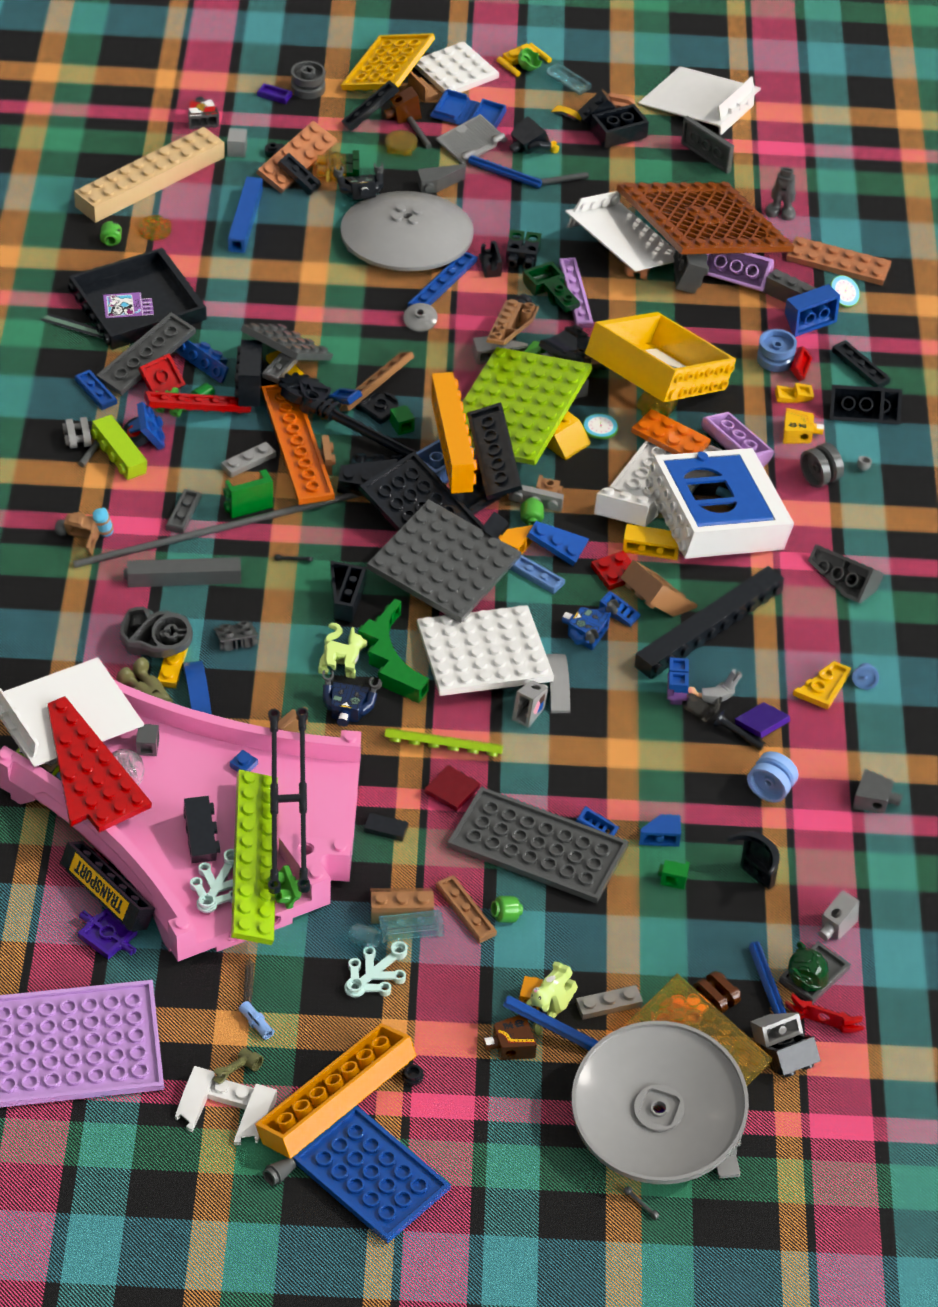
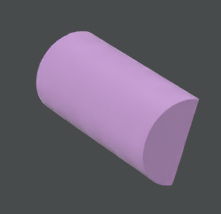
M753 253L706 254L708 255L707 265L709 266L707 276L765 292L767 276L773 272L774 268L773 259Z
M730 412L703 417L702 429L724 449L753 448L763 467L771 460L774 451Z

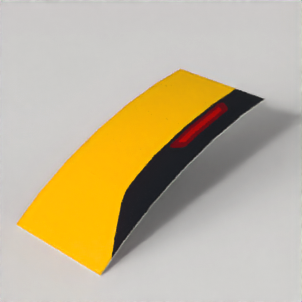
M557 105L551 111L567 116L577 123L582 119L577 111L565 106Z

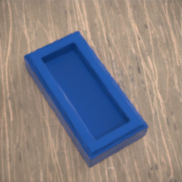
M339 388L329 395V399L332 398L334 402L338 401L341 404L350 405L363 395L360 390Z

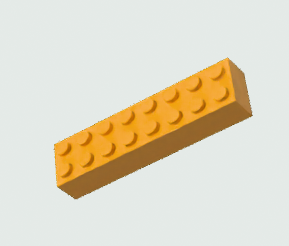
M453 372L432 373L431 403L451 494L473 492V484H476L474 470H477L476 459H473L474 449L473 447L470 448L471 436H467L469 435L468 424H466V414L462 413L464 408L463 401H461V392L458 390V379H454Z
M383 1023L379 1024L255 1123L262 1144L290 1159L298 1154L299 1151L314 1141L315 1138L330 1128L331 1125L346 1115L353 1107L416 1057L410 1036Z

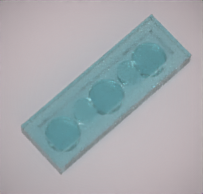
M560 63L547 69L548 75L579 95L591 89L592 84Z

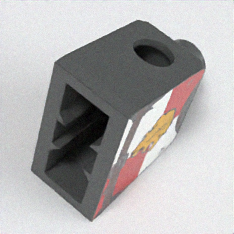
M197 97L195 100L189 101V129L219 127V112L212 99Z

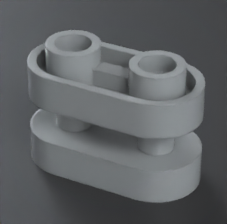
M80 417V423L74 424L72 418L65 419V423H62L63 434H67L64 435L65 444L70 449L77 448L78 442H83L84 447L92 445L87 417ZM81 430L82 435H76L75 431Z

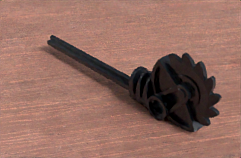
M297 372L293 373L292 376L286 373L284 378H279L280 383L278 386L282 388L280 395L290 402L298 404L302 412L315 414L328 422L334 420L403 457L412 452H417L341 413V403L338 401L334 402L332 398L329 399L331 387L319 383V379L309 378L307 374L299 375Z

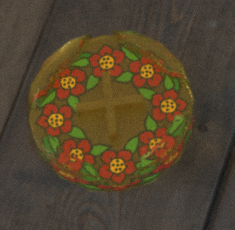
M160 215L146 216L143 218V221L139 222V233L148 240H162L171 234L172 223L169 219H164Z

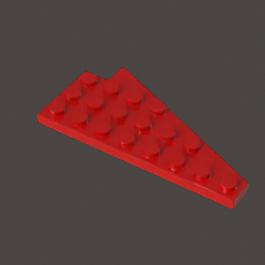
M66 696L48 703V714L70 826L72 827L88 819L96 830L101 832L152 808V802Z

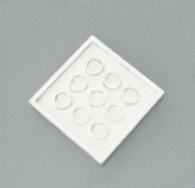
M464 41L423 56L414 66L442 93L447 89L461 93L499 78V72Z

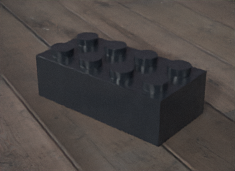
M241 340V346L237 348L235 399H238V406L260 407L263 343L259 340Z

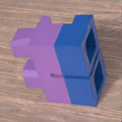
M670 657L667 699L670 700V704L681 705L682 700L687 701L689 659Z

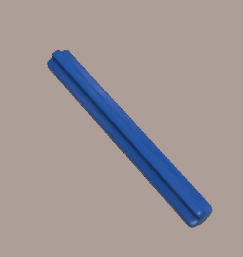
M471 155L468 159L470 165L537 189L541 188V179Z
M751 942L749 950L773 1013H787L760 942Z
M510 995L506 997L503 1003L505 1008L588 1051L599 1042Z

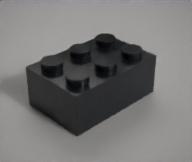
M635 104L592 114L590 131L604 148L646 138L649 121Z

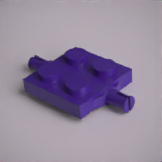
M107 908L93 917L85 910L79 914V918L84 920L86 925L78 932V938L109 960L121 949L131 956L135 954L136 948L129 944V942L138 935V932L128 930Z

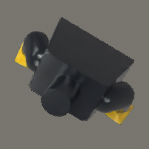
M529 116L525 117L521 123H516L511 132L514 143L509 146V149L513 154L517 153L520 149L526 154L542 149L549 150L551 153H558L560 146L557 145V142H550L546 131Z

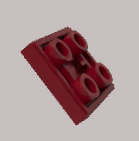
M447 765L425 788L424 793L457 812L480 788V783Z

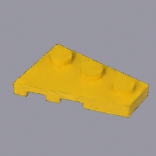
M833 661L819 671L816 677L808 679L801 688L797 687L793 690V696L828 710L850 675L851 667Z

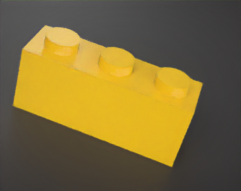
M631 524L626 525L623 541L625 553L677 560L679 548L670 530Z

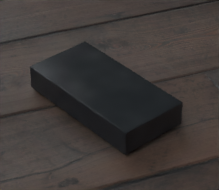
M370 813L364 826V832L403 842L409 822Z

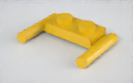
M526 43L503 53V57L499 56L496 61L513 75L519 77L521 72L514 65L519 64L518 55L522 49H531L533 52L538 53V56L547 63H550L552 58L533 43Z

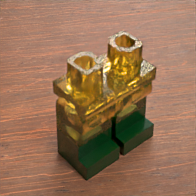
M327 150L326 155H317V176L326 177V182H331V180L337 181V178L333 175L334 167L339 171L340 166L344 167L343 177L359 176V150H353L352 154H341L337 151L331 153V151Z

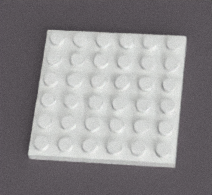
M528 605L470 612L461 623L448 615L417 619V627L440 696L526 685L529 681L537 683L554 681V674Z

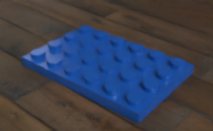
M357 1105L299 1151L298 1154L293 1156L296 1165L387 1244L451 1189L450 1183Z

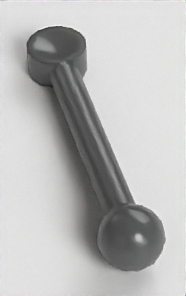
M626 1186L624 1188V1193L630 1195L650 1214L653 1220L659 1218L657 1211L648 1207L632 1192L631 1187Z

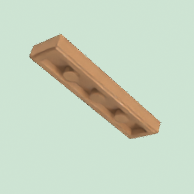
M454 875L436 882L437 890L479 944L497 936V930Z

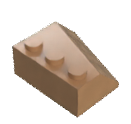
M635 560L630 563L621 576V579L626 582L625 586L633 592L635 590L634 594L641 600L645 599L644 603L652 609L657 607L675 617L696 609L698 606L695 602L685 598L686 595L672 587V584L659 574Z

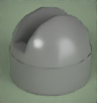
M859 456L857 460L858 469L861 471L868 470L871 467L872 460L867 456Z

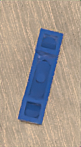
M203 662L183 663L190 709L212 715Z

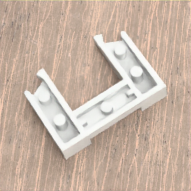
M194 1066L180 1100L175 1119L179 1120L181 1116L189 1122L186 1126L187 1130L193 1132L207 1099L245 1110L234 1139V1145H241V1138L252 1136L255 1138V1143H258L260 1136L255 1123L273 1110L277 1100V1089L256 1084L253 1088L228 1080L218 1084L212 1080L215 1077L213 1071Z

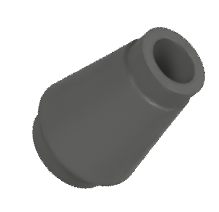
M287 1157L267 1165L263 1171V1177L269 1185H279L296 1168V1163L293 1158Z

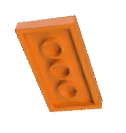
M653 409L649 410L631 430V433L672 454L703 452L711 442L710 438Z

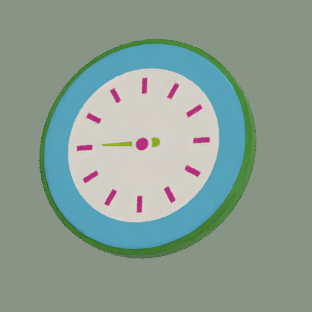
M840 275L831 281L830 286L840 294L839 305L852 307L857 304L860 298V291L854 280L848 276Z
M592 414L583 422L587 435L595 439H609L618 432L617 421L606 414Z

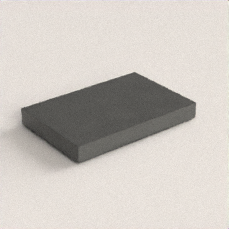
M818 941L810 949L821 953L827 961L829 979L826 987L817 991H805L803 988L794 985L788 970L779 977L781 984L805 1001H812V1004L837 982L851 966L850 963Z

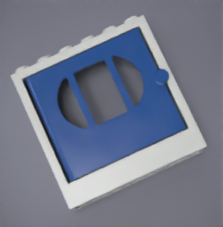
M753 448L654 456L653 462L650 464V470L645 479L646 487L649 488L659 512L662 513L665 523L669 527L672 537L677 542L679 551L682 552L685 559L784 550L794 522ZM724 482L732 497L695 500L687 485ZM736 504L734 509L724 513L711 512L701 507Z

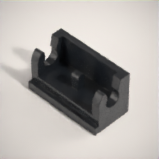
M491 241L489 249H485V244L483 243L479 260L484 277H501L502 259L496 241Z

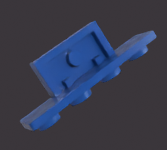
M187 340L174 351L219 383L224 382L229 370L226 366L228 359L222 356L223 354L220 351L212 349L210 344L206 342L192 343Z

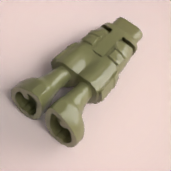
M141 657L137 659L133 664L132 670L129 667H124L118 672L117 680L120 683L173 703L172 698H170L158 678L154 675L149 676V662L146 658Z

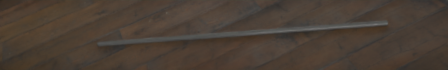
M343 493L335 495V500L295 505L74 560L73 565L74 568L361 496Z

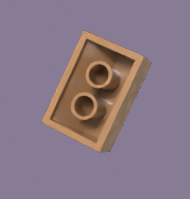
M370 888L371 924L433 923L434 895L432 888Z

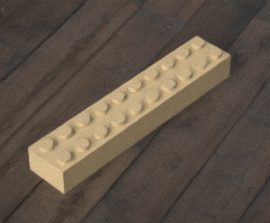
M202 127L75 190V207L96 223L225 158L224 141L205 127Z

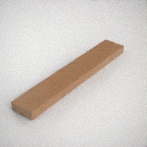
M399 352L355 389L360 390L363 396L350 405L341 404L340 412L353 409L414 358L413 352Z

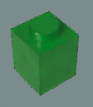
M407 405L390 409V423L398 436L415 431V417Z

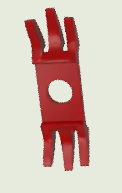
M793 993L791 994V1000L795 1005L785 1001V1005L793 1013H799L800 1020L804 1018L838 1028L843 1034L862 1031L865 1026L853 1025L862 1022L863 1016L852 1017L844 1011L837 1013L813 1005L812 1001H802ZM824 1013L828 1015L830 1019H824L820 1017L819 1014Z

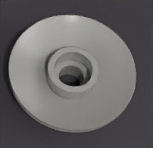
M416 303L405 310L403 320L410 330L425 332L436 325L438 316L436 310L431 305Z

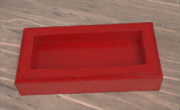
M804 346L798 348L790 370L799 382L805 379L812 361L811 355Z

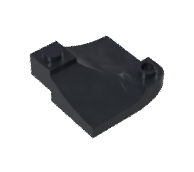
M577 325L565 327L561 333L551 338L541 339L538 345L556 358L592 364V370H606V366L585 354L588 345V334L583 332V329Z

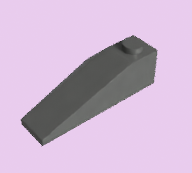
M815 544L808 560L844 597L860 604L878 590L884 573L817 544Z

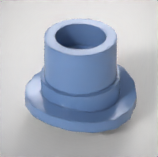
M862 663L854 670L852 680L860 689H872L878 684L879 673L871 664Z

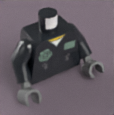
M376 162L374 163V175L343 177L344 167L340 166V171L334 167L333 175L337 178L341 193L353 200L374 198L376 193L380 192L384 186L382 174L384 166L382 162L380 167H376Z

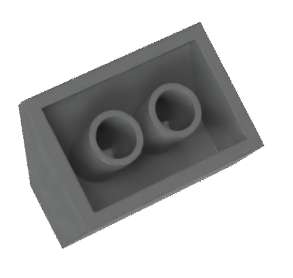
M775 269L767 276L764 293L786 303V299L816 288Z

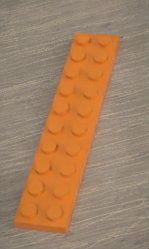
M279 384L261 386V392L298 504L303 505L335 500V494L308 415L299 409L298 404L290 402L280 395L282 388L278 386Z

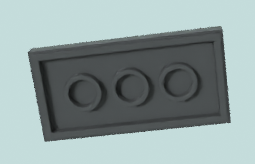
M684 117L681 144L726 174L731 172L734 145L691 117Z

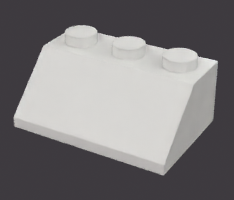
M609 487L603 488L596 495L594 514L646 527L659 513L655 501L649 500L645 496L637 497L629 492L614 491L613 488Z

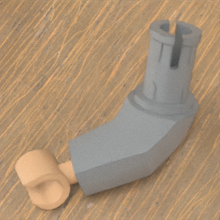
M732 669L725 682L719 683L716 687L702 688L701 693L697 692L694 687H689L687 698L691 702H696L699 698H701V702H723L733 696L735 686L743 675L739 671L735 673L736 669Z

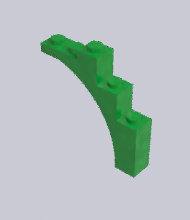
M394 599L391 604L385 607L382 615L378 616L375 621L368 619L364 625H361L358 634L367 640L366 647L369 648V665L379 669L378 677L382 682L381 687L420 703L429 691V678L410 668L393 648L389 632L393 623L401 615V601Z

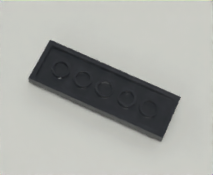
M502 403L468 412L467 416L487 499L490 500L523 490Z

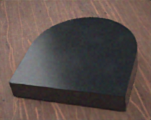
M373 392L357 404L356 408L382 425L390 419V409L398 407V400L388 392H385V394Z

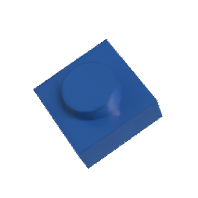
M244 750L230 761V767L237 772L239 769L251 772L258 765V759Z

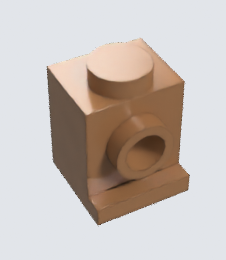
M539 474L536 488L562 494L563 486H560V481L543 478V475Z

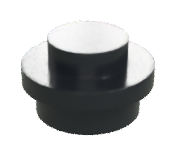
M415 1064L408 1065L402 1072V1079L408 1085H418L424 1078L422 1069Z

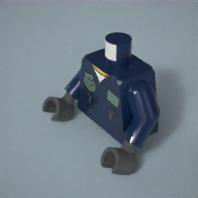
M325 670L323 671L322 677L325 685H323L322 699L327 710L332 711L331 717L337 719L338 725L345 727L349 721L359 722L362 716L373 710L378 694L376 691L382 686L380 679L377 685H373L374 677L369 679L370 691L368 687L333 682V685H331V681L334 679V672L332 671L330 678H326L324 676Z

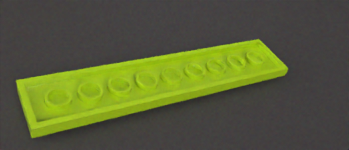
M239 769L236 780L231 938L272 945L274 942L275 894H271L268 890V878L272 869V815L270 813V785L272 783V776Z

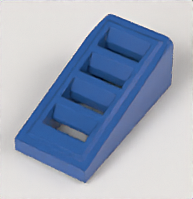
M609 591L600 600L599 609L607 606L610 600L616 599L620 607L617 608L618 612L610 614V617L631 627L641 614L616 594Z
M586 806L575 821L602 832L609 829L611 830L609 834L613 836L619 829V826Z

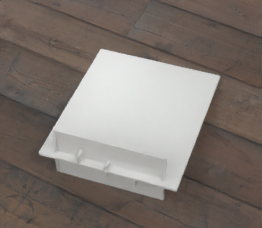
M680 66L638 104L683 117L689 116L694 120L716 125L719 128V135H722L754 106V95L761 90V87L754 86L752 76L742 83Z
M618 191L580 198L574 209L565 210L570 216L567 228L581 225L634 272L674 263L673 254L676 249L620 202L621 194Z
M98 657L4 692L0 688V719L20 748L19 752H22L34 767L57 759L48 714V703L63 696H66L102 742L144 726L143 721Z

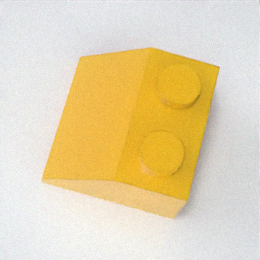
M567 411L547 447L564 460H567L591 445V441L581 421Z

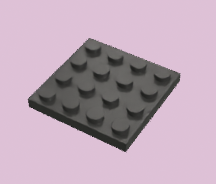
M250 323V325L243 324L240 330L295 360L331 361L333 354L328 352V348L315 345L311 339H303L300 337V333L290 332L282 324H277L276 326L270 323L268 325Z

